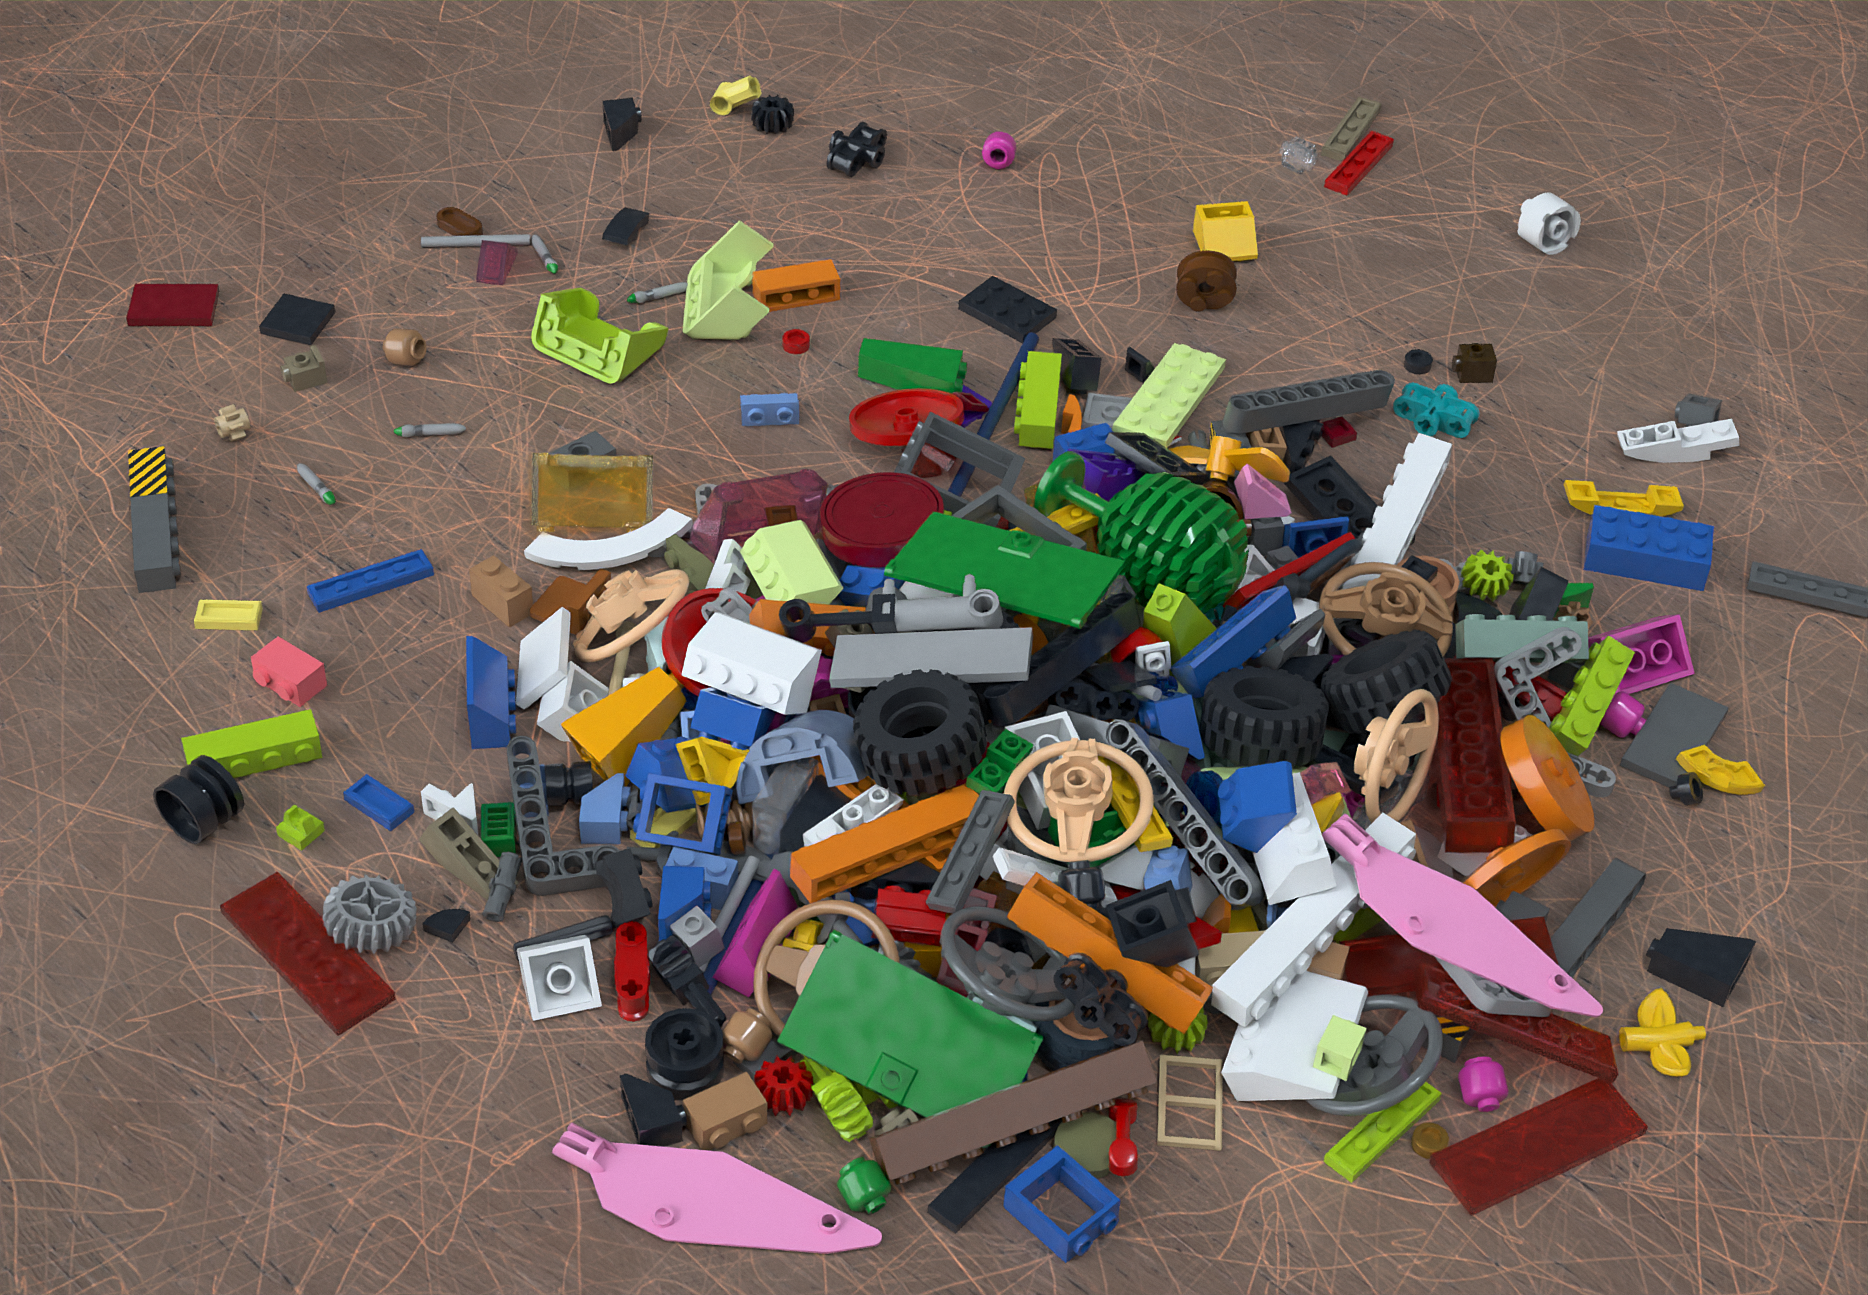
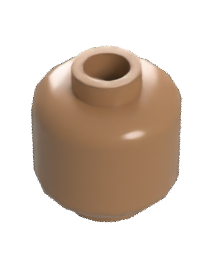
M393 329L387 334L383 342L385 356L394 365L414 366L421 361L427 350L426 341L414 329Z
M750 1008L746 1012H735L722 1030L725 1047L723 1053L739 1064L743 1060L757 1061L772 1040V1031L769 1028L771 1022L761 1013Z

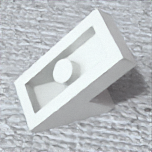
M430 783L421 791L425 815L437 820L454 807L478 835L472 783L455 798L448 791L440 790Z

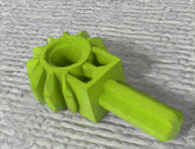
M804 1056L800 1062L804 1061L807 1071H811L813 1075L814 1085L811 1088L840 1137L850 1142L866 1134V1131L873 1127V1119L851 1082L844 1076L836 1072L832 1073L830 1069Z

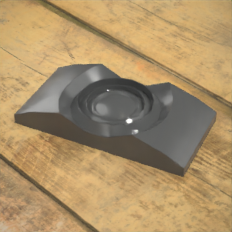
M1319 609L1289 625L1291 630L1278 640L1271 639L1265 644L1268 649L1254 660L1249 658L1245 666H1253L1254 668L1265 666L1278 670L1299 648L1318 634L1324 623L1325 613L1322 609Z

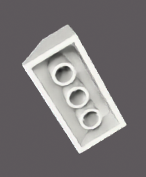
M715 612L689 643L682 676L784 715L807 713L822 650L728 615Z
M1300 772L1293 774L1297 815L1257 853L1252 852L1269 905L1337 887L1330 856Z

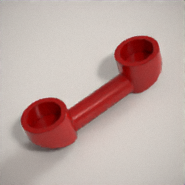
M1116 1098V1104L1110 1106L1108 1111L1109 1118L1116 1122V1140L1109 1147L1108 1166L1109 1170L1115 1175L1129 1176L1135 1173L1138 1168L1137 1147L1130 1140V1125L1137 1119V1102L1128 1098Z

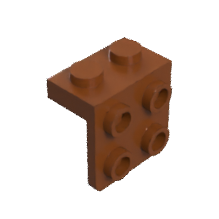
M600 568L587 584L566 576L557 577L529 610L530 616L544 622L563 607L571 612L570 633L577 635V633L585 628L592 616L586 608L589 599L593 595L598 599L607 589L604 584L611 580V572Z

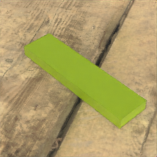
M1425 1082L1412 1095L1396 1105L1368 1114L1325 1154L1323 1162L1349 1182H1354L1440 1101L1442 1093Z

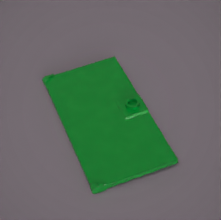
M933 511L898 555L887 564L884 575L963 596L965 576L971 574L975 577L976 590L989 589L995 592L1001 607L1081 629L1090 613L1124 568L1125 561L1046 541L1043 537L1032 535L1028 532L1008 531Z
M833 929L777 1042L897 1105L903 1106L906 1109L911 1108L914 1113L926 1118L1022 1083L1042 1043L1043 1036L991 1010L985 1009L982 1005ZM991 1144L982 1147L984 1149H987Z

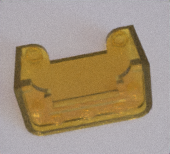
M533 452L528 454L530 526H536V532H554V526L624 527L626 528V533H629L652 521L653 455L627 457V455H551Z

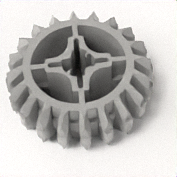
M365 873L363 878L358 879L352 875L349 882L340 880L337 887H331L330 893L324 901L322 919L327 935L334 937L335 944L344 943L346 950L355 947L358 948L359 953L365 949L371 950L375 954L377 949H383L388 952L391 945L400 947L403 940L409 939V935L416 925L417 907L415 906L416 901L412 898V892L406 891L404 884L395 885L393 878L383 880L380 874L376 878H369Z

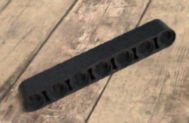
M1122 592L1110 596L1093 609L1081 629L1070 626L1031 655L1028 681L995 682L984 691V698L993 726L1005 727L1016 723L1141 626V621L1134 595L1130 592Z

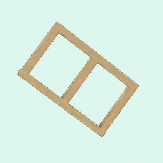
M1160 1055L1157 1145L1222 1150L1223 1075L1221 1072L1223 1061L1221 1059ZM1167 1065L1215 1069V1099L1166 1095ZM1166 1105L1215 1109V1140L1165 1136Z

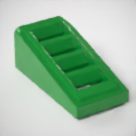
M513 802L481 804V839L496 857H501L503 852L516 854Z

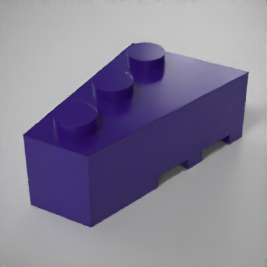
M1068 449V451L1079 454L1085 462L1086 471L1082 488L1093 494L1097 493L1108 502L1120 490L1122 492L1127 486L1136 483L1146 474L1136 469L1135 463L1130 459L1121 458L1114 453Z

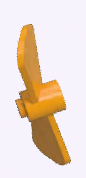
M1213 436L1210 449L1191 445L1169 449L1190 464H1207L1205 471L1211 473L1210 478L1215 480L1227 481L1228 477H1234L1235 471H1241L1242 467L1246 464H1249L1268 479L1288 482L1290 476L1287 466L1272 451L1263 447L1240 449L1242 442L1232 438Z

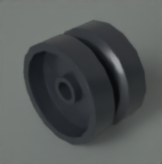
M690 1008L671 1010L653 1020L646 1031L645 1037L646 1072L649 1082L672 1092L674 1100L683 1101L718 1085L724 1074L723 1032L719 1023L708 1013Z

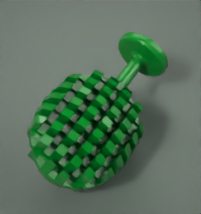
M1067 451L1058 456L1044 473L1035 494L1034 508L1048 517L1058 509L1075 504L1099 517L1096 544L1100 543L1097 545V554L1125 561L1124 568L1112 585L1119 589L1121 593H1132L1137 604L1146 608L1159 583L1186 594L1199 610L1205 614L1222 601L1226 602L1238 589L1247 569L1246 563L1249 549L1246 552L1244 551L1247 548L1248 542L1246 536L1247 527L1243 519L1237 522L1239 519L1238 513L1229 503H1226L1217 494L1206 490L1207 488L1193 484L1190 480L1182 477H1172L1174 474L1166 472L1146 473L1136 483L1130 484L1122 492L1120 490L1108 502L1082 488L1086 471L1085 462L1079 454L1073 451Z

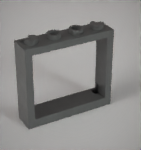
M930 412L925 423L918 422L894 472L916 476L910 472L926 442L1002 479L999 486L1011 493L1025 458ZM930 483L940 493L943 499L944 510L952 512V515L971 503ZM997 514L983 524L996 527L1001 515Z
M999 485L951 515L983 524L999 514L1029 534L1043 537L1046 541L1087 551V543L1081 538L1071 534L1057 522H1053L1038 512L1037 509L1027 505ZM1001 607V611L1009 613L1013 618L1021 613Z

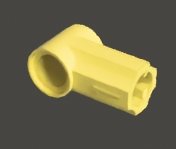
M751 76L733 83H721L711 98V109L719 115L729 114L732 108L759 98L762 93L760 83L756 77L753 78Z

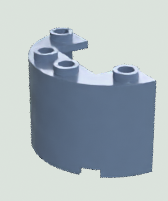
M831 710L810 711L791 719L759 738L749 748V752L739 767L737 776L739 804L769 799L774 795L773 785L799 780L794 761L796 759L820 755L828 787L859 782L868 776L854 737V718Z

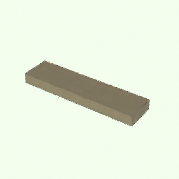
M1358 97L1323 145L1321 155L1342 162L1354 150L1378 116L1382 104Z

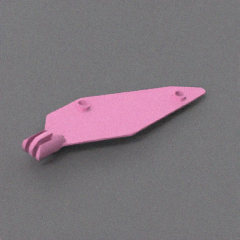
M1347 814L1342 815L1322 833L1323 839L1354 867L1361 899L1413 947L1549 1008L1590 1017H1599L1603 1013L1602 1005L1473 887L1380 846L1372 836Z
M572 1122L567 1128L568 1131L563 1133L560 1142L552 1150L555 1156L590 1173L603 1209L665 1241L829 1254L874 1247L879 1245L882 1240V1234L878 1229L724 1152L614 1143ZM825 1223H833L834 1226H833V1227H825L824 1224H825Z

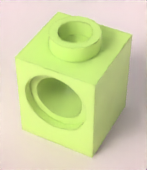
M1333 1015L1317 1046L1313 1068L1347 1081L1362 1050L1367 1028L1357 1025L1353 1021Z

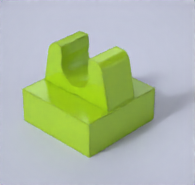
M293 805L284 812V820L276 826L277 836L302 851L325 831L324 822L300 807L298 808V806Z

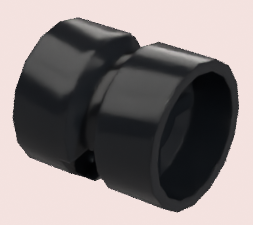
M591 761L573 762L570 768H566L563 763L545 764L548 806L566 805L569 799H572L575 804H581L582 796L593 790Z

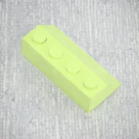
M802 520L760 528L752 537L747 539L740 550L766 600L789 601L792 599H802L807 603L830 604L844 589L806 523Z

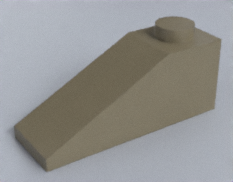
M453 807L430 824L419 838V841L441 866L488 900L490 892L488 886L491 878L495 877L500 860Z

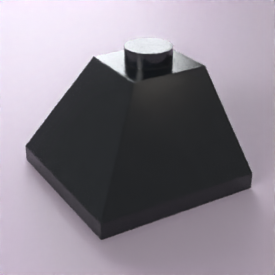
M1171 880L1106 905L1120 952L1124 958L1167 968L1200 955Z

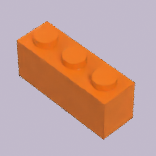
M832 259L752 272L753 296L760 303L768 307L769 312L840 300V277Z

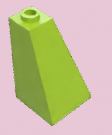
M1159 583L1144 610L1143 627L1152 630L1163 642H1169L1171 666L1217 629L1186 594ZM1169 669V679L1176 680V677Z

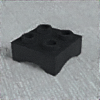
M631 848L602 857L603 860L594 863L597 875L605 882L611 895L612 912L610 919L613 928H617L621 924L630 921H640L651 914L649 908L653 907L652 898L648 888L642 887L639 875L643 874L642 865L638 855H632Z

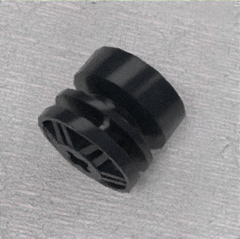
M206 755L196 757L191 761V764L181 769L180 776H171L156 787L153 792L155 805L164 821L179 837L192 844H198L217 830L218 823L228 822L231 816L237 815L243 810L245 804L243 794L231 774L219 762Z

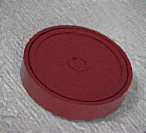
M880 472L855 477L834 488L824 499L820 509L823 541L832 554L848 563L864 567H886L933 511L944 514L943 499L934 486L916 476L895 472Z

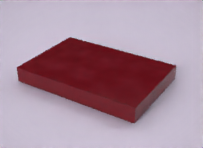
M134 284L126 317L127 325L212 326L220 292L219 285Z

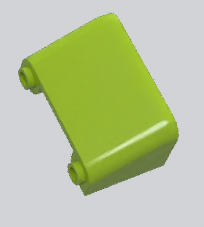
M581 287L542 293L531 336L534 347L540 352L606 383H616L625 379L658 351L666 341L669 328L656 322L646 323L640 331L632 332L598 319L600 305L596 295Z

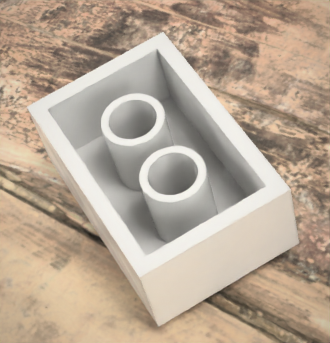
M1066 711L1005 727V729L1034 745L1030 754L1054 743L1070 741L1071 738H1078L1080 740ZM1062 755L1039 764L1024 778L1019 787V792L1037 830L1049 827L1051 818L1044 798L1043 774L1047 764L1050 762L1052 765L1055 761L1063 758Z

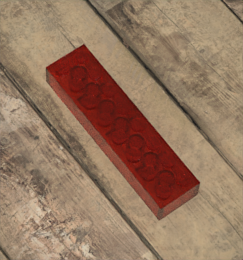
M1493 658L1444 659L1451 673L1452 680L1447 694L1440 697V701L1437 703L1439 725L1434 758L1445 853H1491L1500 847L1506 848L1514 843L1516 825L1509 771L1501 746V731L1503 728Z

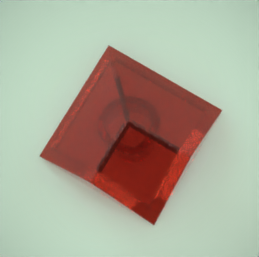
M925 442L910 473L922 479L943 475L950 470L957 457Z

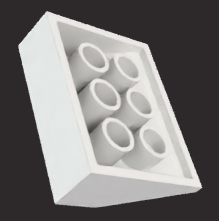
M1305 971L1301 975L1297 973L1291 980L1286 992L1281 997L1275 996L1269 1002L1266 1012L1260 1019L1256 1020L1254 1018L1245 1028L1238 1024L1221 1072L1236 1101L1334 1099L1340 1078L1313 1068L1317 1046L1333 1015L1353 1021L1358 1025L1368 994L1367 988Z

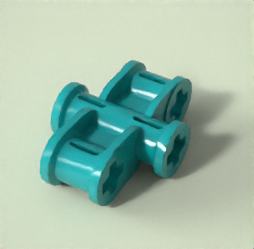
M1408 383L1402 390V396L1397 397L1393 403V410L1399 417L1413 421L1416 431L1427 436H1433L1439 430L1456 438H1464L1469 434L1471 424L1477 422L1480 416L1478 408L1473 403L1459 399L1457 391L1447 384H1441L1433 390L1418 383Z

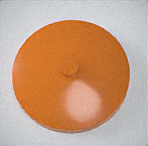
M1551 829L1523 838L1506 848L1500 847L1491 852L1486 857V861L1473 871L1463 883L1473 887L1496 908L1500 900L1506 902L1512 891L1522 894L1553 870L1570 850L1571 842L1561 829Z

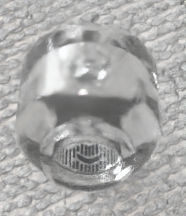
M1299 136L1293 137L1290 141L1285 140L1279 150V154L1282 155L1281 165L1297 174H1303L1305 171L1310 172L1319 157V154L1316 153V145Z

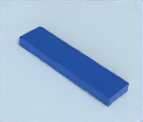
M420 549L308 585L307 592L316 610L320 613L433 576L434 570L424 551Z

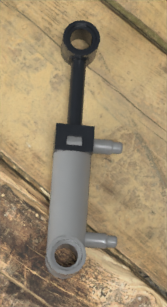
M971 574L965 576L962 597L897 600L894 581L886 579L882 594L873 595L872 611L815 614L814 611H811L808 603L802 599L789 600L779 610V619L786 637L801 643L812 639L816 633V627L872 624L875 634L970 628L975 630L999 629L1003 623L998 596L989 589L976 590L975 577Z

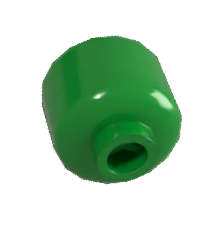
M859 1157L841 1168L837 1188L851 1211H867L871 1215L887 1205L885 1198L891 1191V1183L877 1161L865 1160L864 1157Z

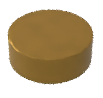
M1422 1123L1415 1128L1411 1145L1419 1156L1425 1159H1438L1446 1153L1449 1136L1446 1130L1438 1124Z

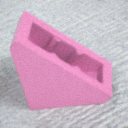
M1249 464L1242 467L1234 483L1239 500L1242 503L1245 519L1287 517L1291 514L1284 492Z

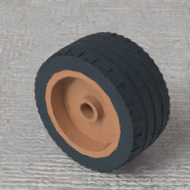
M1064 999L1035 1003L1034 1006H1055L1063 1002ZM1089 1009L1085 1016L1088 1017L1092 1011ZM1074 1011L1058 1020H1032V1023L1037 1027L1036 1033L1043 1036L1042 1043L1036 1054L1052 1071L1122 1046L1114 1043L1098 1027L1089 1029L1080 1025L1075 1019ZM1134 1013L1131 1017L1133 1020L1136 1018L1137 1013ZM1121 1027L1117 1033L1120 1034L1123 1028Z

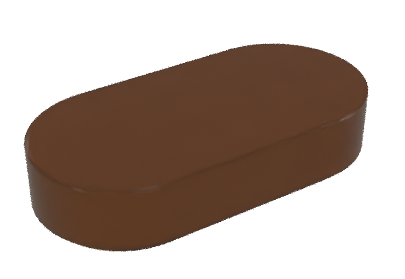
M446 207L439 210L436 214L438 227L453 236L483 235L481 221L458 208Z

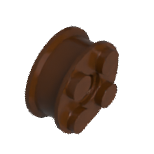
M1211 250L1197 251L1187 255L1179 263L1176 292L1179 299L1192 310L1197 312L1205 309L1217 310L1225 307L1234 299L1237 291V268L1232 259L1225 254Z

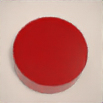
M800 329L789 330L782 336V348L790 354L805 353L810 348V336L807 332Z

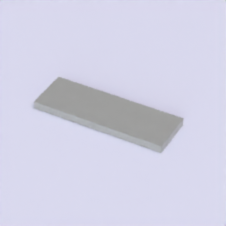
M1032 628L837 635L829 678L831 688L877 686L884 680L888 682L894 679V675L900 673L907 675L911 674L912 670L919 669L923 672H929L930 669L939 670L943 675L948 672L966 683L1028 681L1033 641Z

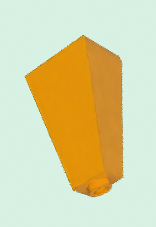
M657 667L565 720L561 726L583 761H591V769L604 781L617 773H624V784L626 787L630 780L625 775L638 743L660 740L687 702L681 691L684 686L676 679L672 672L667 675L660 667Z

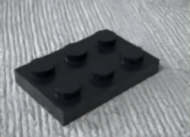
M991 276L959 300V310L1023 343L1028 333L1036 334L1057 317L1056 308L995 276Z
M1109 432L1105 441L1106 444L1114 449L1113 452L1117 456L1130 459L1135 463V468L1141 472L1148 474L1166 472L1174 474L1172 477H1182L1197 485H1203L1207 476L1145 433Z

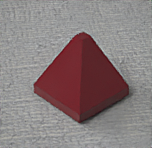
M952 393L961 399L964 411L988 412L989 410L987 405L971 393Z

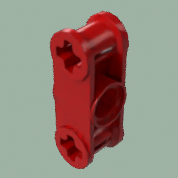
M634 921L623 923L617 928L616 956H614L618 1013L622 1019L631 1022L640 1021L648 1014L650 986L647 931L641 923Z

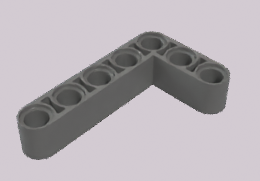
M527 736L514 737L507 745V762L527 889L534 895L545 896L607 887L605 882L597 875L594 863L603 860V856L619 852L620 850L612 845H600L553 852L536 744ZM518 754L529 755L525 759H518L515 757ZM523 783L533 784L530 788L520 787ZM529 812H535L538 814V816L534 818L524 817V815ZM532 842H540L543 844L539 848H531L528 846ZM571 867H578L581 869V871L576 874H571L566 870ZM537 872H545L548 874L545 878L537 879L532 876Z

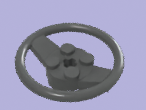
M968 907L954 912L947 918L941 930V957L947 960L953 972L964 983L966 991L968 993L972 991L984 1000L981 1005L985 1009L999 1015H1014L1033 1021L1058 1020L1074 1011L1075 1005L1055 987L1054 974L1057 970L1032 969L1033 961L1027 954L1022 952L1013 953L998 947L992 942H984L981 948L976 951L955 934L958 927L966 922L989 921L1012 928L1033 940L1054 959L1059 967H1062L1068 957L1050 949L1033 934L1018 928L1013 921L1007 918L1009 912L990 907ZM1069 978L1066 980L1065 985H1068L1071 981ZM1064 999L1060 1004L1050 1007L1027 1005L1029 1002L1039 1003Z
M1375 995L1366 997L1362 1013L1377 1009H1397L1407 1013L1387 1036H1384L1379 1030L1370 1031L1365 1035L1362 1050L1347 1081L1340 1079L1334 1099L1304 1100L1318 1111L1338 1116H1360L1392 1107L1412 1095L1431 1076L1442 1053L1443 1033L1434 1013L1424 1004L1404 996ZM1428 1035L1429 1043L1426 1055L1414 1072L1411 1062L1416 1057Z

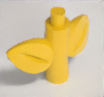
M1662 988L1655 989L1645 997L1638 1008L1637 1018L1640 1027L1620 1028L1619 1043L1621 1049L1624 1052H1651L1650 1058L1653 1067L1665 1075H1688L1691 1071V1058L1683 1047L1692 1046L1694 1040H1704L1706 1038L1705 1027L1692 1026L1689 1021L1676 1023V1010L1671 998Z

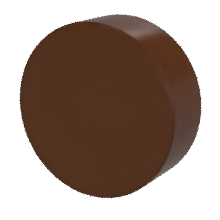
M742 821L730 822L728 824V836L731 852L734 855L746 854Z

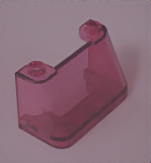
M802 469L800 472L745 481L723 482L714 488L694 521L690 540L715 564L723 540L734 539L737 543L747 541L758 529L767 527L765 507L795 505L798 520L805 522L812 535H815L821 530L820 509L826 498L828 483L811 469Z

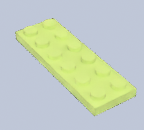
M1174 343L1113 423V432L1145 433L1167 448L1225 369L1226 359L1218 357L1213 353L1192 349L1184 344Z

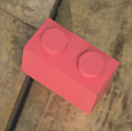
M279 636L251 656L255 681L259 685L266 686L275 691L282 699L289 700L299 707L327 686L324 663Z

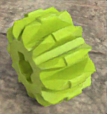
M1483 550L1477 552L1476 555L1471 554L1461 570V577L1463 578L1462 587L1470 588L1469 595L1477 594L1482 601L1487 596L1494 602L1498 596L1503 597L1508 592L1509 586L1513 582L1512 564L1504 563L1505 555L1499 558L1496 557L1494 550L1489 552L1488 555Z
M1203 1007L1185 1034L1167 1026L1162 1019L1153 1013L1148 1017V1027L1151 1032L1152 1041L1161 1042L1163 1050L1173 1047L1177 1054L1182 1047L1191 1052L1195 1044H1201L1208 1025Z

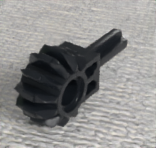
M671 935L665 940L662 939L649 950L648 956L652 966L666 987L677 997L683 1006L690 1002L694 1009L708 1013L719 1023L720 1028L723 1027V1023L727 1020L726 1014L707 991L710 987L702 971L681 941Z

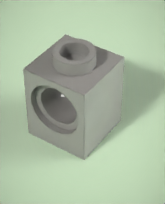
M695 906L670 925L673 936L681 941L698 967L724 949L718 927L698 906Z

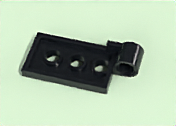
M1331 455L1291 473L1288 482H1284V485L1317 520L1348 517V532H1351L1355 539H1358L1361 533L1365 532L1359 530L1356 526L1372 529L1374 525L1372 518L1378 505ZM1319 486L1323 488H1330L1331 491H1323L1319 488ZM1337 506L1347 507L1350 511H1342ZM1415 534L1409 546L1414 544Z

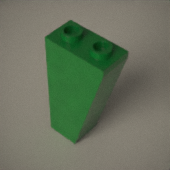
M863 338L859 351L858 377L898 390L935 389L951 394L953 392H962L963 379L966 378L967 362H963V350Z

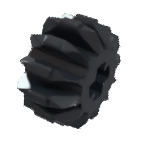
M768 94L766 98L759 97L758 101L753 102L751 113L753 126L757 127V131H765L766 134L771 132L777 135L779 131L786 132L787 128L792 127L794 121L793 104L788 102V98H780L779 95L772 97Z

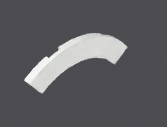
M668 508L645 526L608 539L570 540L542 532L524 550L525 557L529 560L560 568L561 565L577 567L578 570L610 568L648 557L649 552L661 546L666 547V538L675 534L682 537L694 525L692 518Z

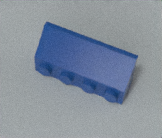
M1286 585L1262 591L1171 666L1170 671L1186 692L1192 695V699L1204 697L1207 684L1217 674L1221 672L1227 673L1229 669L1236 667L1243 669L1242 663L1248 658L1254 660L1268 649L1265 644L1271 639L1278 640L1291 630L1288 625L1297 618L1289 589Z

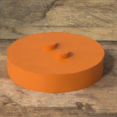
M1527 715L1504 727L1501 731V746L1506 764L1522 798L1546 831L1561 829L1570 842L1591 832L1594 828L1595 820L1589 795L1574 763L1553 732L1533 715Z

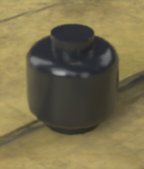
M1089 860L1068 862L1069 869L1063 870L1058 874L1059 887L1089 907L1098 909V903L1105 899L1102 870L1099 867H1090Z

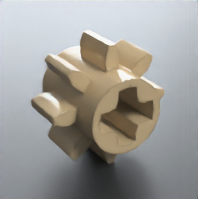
M234 404L220 408L218 410L220 416L214 417L215 426L220 437L228 436L230 442L244 438L246 436L244 431L250 429V422L243 408L236 410Z

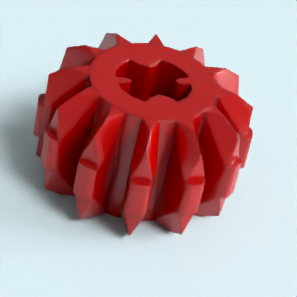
M777 1055L774 1063L763 1061L761 1070H757L754 1075V1083L767 1101V1109L772 1108L775 1117L780 1111H786L791 1116L793 1108L803 1111L806 1101H811L813 1096L811 1088L813 1085V1075L811 1071H807L804 1061L794 1063L792 1055L786 1061H781Z

